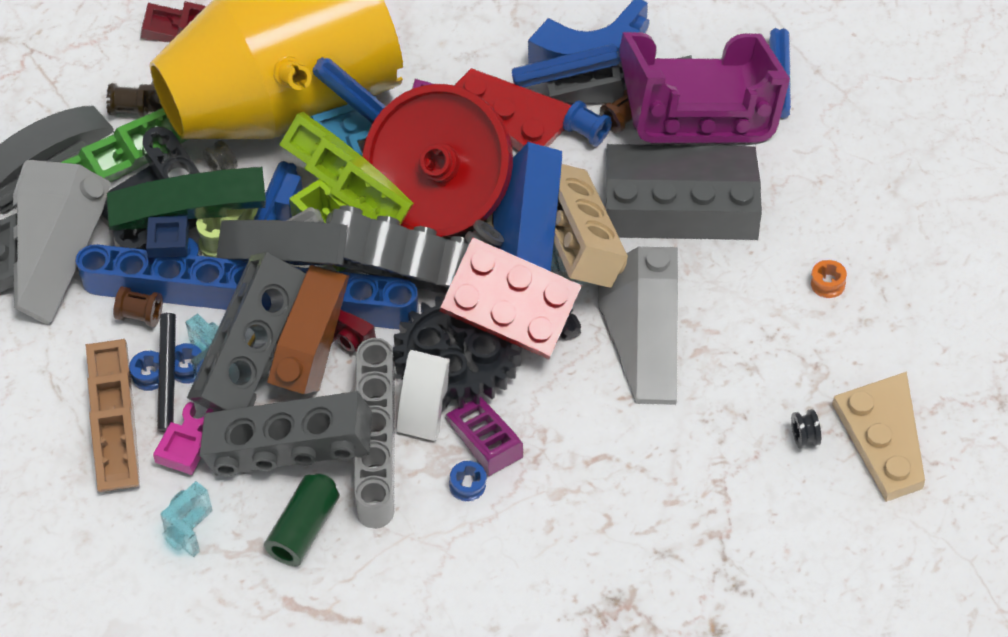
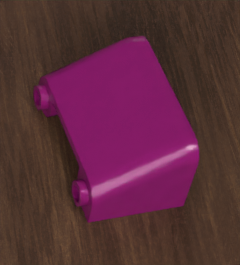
M622 33L620 59L633 125L639 137L645 142L757 143L763 142L775 134L779 125L790 78L762 34L744 33L732 37L726 43L721 59L656 58L657 46L652 37L646 33Z

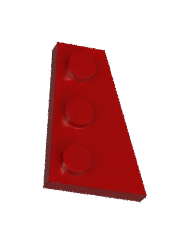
M473 68L454 85L476 94L494 108L507 128L512 147L518 151L527 142L549 147L565 130L563 128V121L567 111L572 106Z

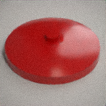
M430 84L416 87L392 100L373 122L366 137L362 155L414 203L400 226L410 230H414L415 226L432 228L437 231L436 236L442 238L462 235L474 229L473 224L476 220L485 221L496 210L505 196L513 169V151L510 136L499 114L489 103L476 94L461 87L447 84Z

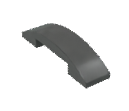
M94 105L60 111L26 126L0 144V188L17 179L16 176L20 175L26 160L45 161L78 141H84L88 146L114 133L113 127Z

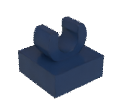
M187 216L148 217L146 243L148 258L183 257L188 255L189 222Z

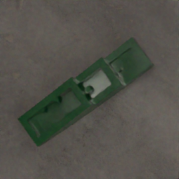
M262 167L225 169L181 175L141 183L107 193L109 230L148 228V217L187 216L188 219L226 217V210L265 208L266 204Z

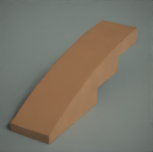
M125 339L85 344L91 408L89 416L98 492L140 487L135 414L127 342Z

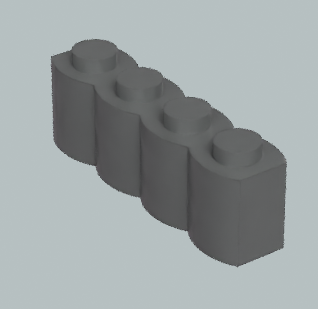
M340 206L339 209H333L327 215L326 223L348 225L343 265L335 266L355 269L369 275L403 278L410 280L417 288L429 289L442 295L447 294L469 246L464 237L453 236L450 240H446L436 236V230L424 226H415L414 230H410L400 226V221L395 218L378 216L377 220L362 215L363 211L353 206Z

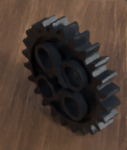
M439 296L435 297V306L432 308L422 302L421 314L414 311L408 312L409 322L400 321V333L394 334V347H392L397 375H402V382L410 350L450 359L449 372L454 373L448 374L447 392L442 400L443 407H447L451 399H456L459 407L463 408L467 398H471L478 405L480 404V395L483 393L487 397L494 399L495 387L506 390L507 378H516V367L521 366L522 348L440 312L443 301Z

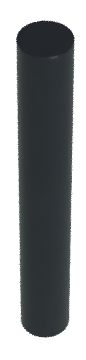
M174 313L160 314L157 431L166 432L170 422L174 423L176 314Z

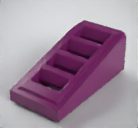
M481 396L480 404L476 405L471 400L465 403L463 408L458 407L446 414L448 422L484 468L488 476L523 458L522 441ZM477 410L480 413L479 415L475 416L474 418L466 422L462 420L464 417L476 412ZM483 421L488 423L475 431L470 429ZM491 431L495 433L482 441L479 439ZM498 441L502 442V444L491 450L488 448Z

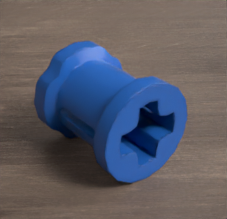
M581 100L573 103L563 121V128L566 131H575L588 138L589 143L594 147L599 146L603 142L612 125L611 117L607 115L600 116L587 109V105Z

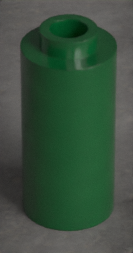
M321 473L309 474L303 477L263 544L267 553L274 559L289 566H299L340 498L339 491L336 489V483L330 477Z

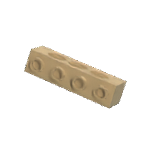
M562 164L554 244L569 278L612 288L618 274H621L626 267L628 255L587 170Z

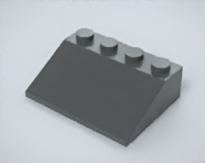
M607 144L606 211L619 238L758 240L762 205L756 147Z

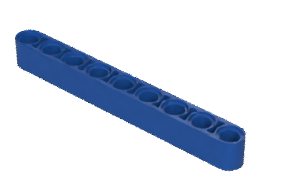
M98 244L84 247L76 256V265L82 285L90 294L116 297L118 290L123 286L131 288L133 292L151 295L153 292L161 293L163 303L227 310L248 261L197 255L148 258L147 250ZM295 267L304 273L308 271V268ZM336 271L349 275L341 310L369 322L374 327L398 330L400 321L409 322L408 312L414 311L419 314L417 288L410 280ZM264 292L261 299L262 306L266 311H269L271 299Z

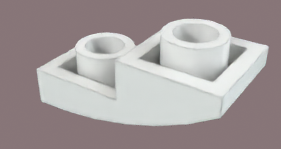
M410 350L401 389L397 432L436 441L440 433L442 400L448 387L450 359Z

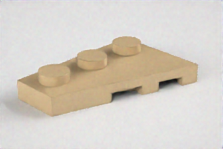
M907 371L835 395L832 405L885 501L887 502L922 490L925 484V476Z

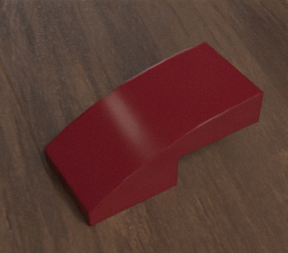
M184 1L183 9L179 10L148 3L140 38L171 42L206 6Z

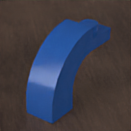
M633 0L613 23L594 31L574 30L547 18L528 40V64L609 44L616 45L620 59L622 33H646L650 23L649 19H647L648 2Z

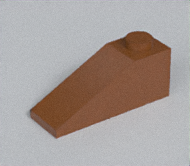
M315 265L309 266L277 343L267 383L301 394L320 390L349 275Z

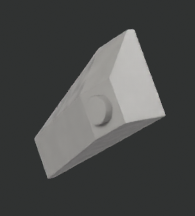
M26 160L24 162L13 193V206H17V225L13 227V239L17 240V262L14 263L15 309L46 325L52 322L77 268L76 256L81 249L87 246L102 214L111 185L110 181L79 164Z
M638 246L627 253L626 267L621 274H618L612 288L598 285V306L609 327L612 343L616 345L622 361V368L636 404L676 405L678 247Z

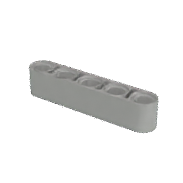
M370 338L363 341L357 349L356 391H359L372 411L371 431H381L371 433L369 455L355 456L354 494L359 521L368 528L377 529L389 524L394 515L395 370L391 345L382 338ZM373 396H381L375 399L371 398ZM375 464L382 465L378 468H368L369 466ZM371 500H381L378 504H368Z

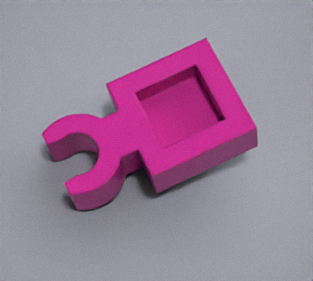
M193 402L187 403L183 408L182 416L184 422L182 425L170 422L153 453L155 463L190 475L193 474L201 459L200 449L204 416L199 419L193 418L196 414ZM208 408V410L206 411V413L214 412V411H213V409Z

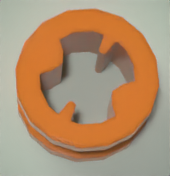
M823 260L816 263L811 275L813 291L824 298H835L841 295L846 285L847 272L845 267L834 260ZM826 275H832L835 277V280L832 278L831 282H825L823 278L826 279Z

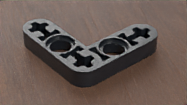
M154 127L144 134L142 141L143 155L159 180L169 178L168 173L174 168H183L189 174L200 173L171 130L165 127ZM158 141L161 145L166 144V154L169 157L167 160L164 161V154L160 148H153V142ZM188 219L189 230L196 227L197 219ZM147 229L114 230V245L116 247L146 250ZM130 232L132 236L137 235L138 241L132 243L130 239L125 240L124 234Z

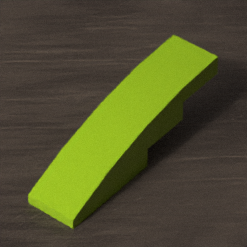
M297 113L279 145L307 165L304 169L332 188L330 193L348 206L361 209L363 211L362 215L377 220L378 216L395 218L400 221L401 225L414 203L386 176L340 138L306 113Z

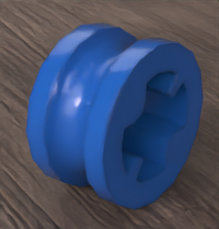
M191 343L175 346L176 381L180 383L194 382L204 360L202 351L198 346ZM186 359L193 360V365L188 363V367H180V362L185 364Z
M152 350L137 353L129 364L134 385L144 391L158 389L159 353ZM146 367H155V372L150 370L151 374L142 375V369L147 371Z
M462 461L457 463L450 473L449 489L451 494L458 500L465 502L480 498L486 488V471L477 462ZM465 475L473 476L471 487L462 486Z

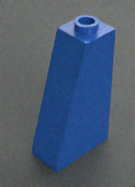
M527 142L513 157V169L508 189L501 203L493 212V227L504 238L503 244L501 246L496 245L495 247L551 272L562 151Z

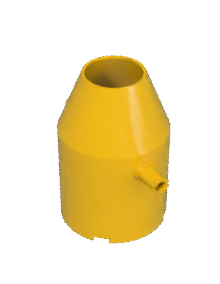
M212 0L149 64L152 81L160 103L172 127L181 139H274L286 134L297 113L304 112L311 117L348 105L346 101L313 74V67L321 57L325 59L330 58L373 96L398 87L403 81L402 77L397 78V70L403 68L401 48L384 0Z

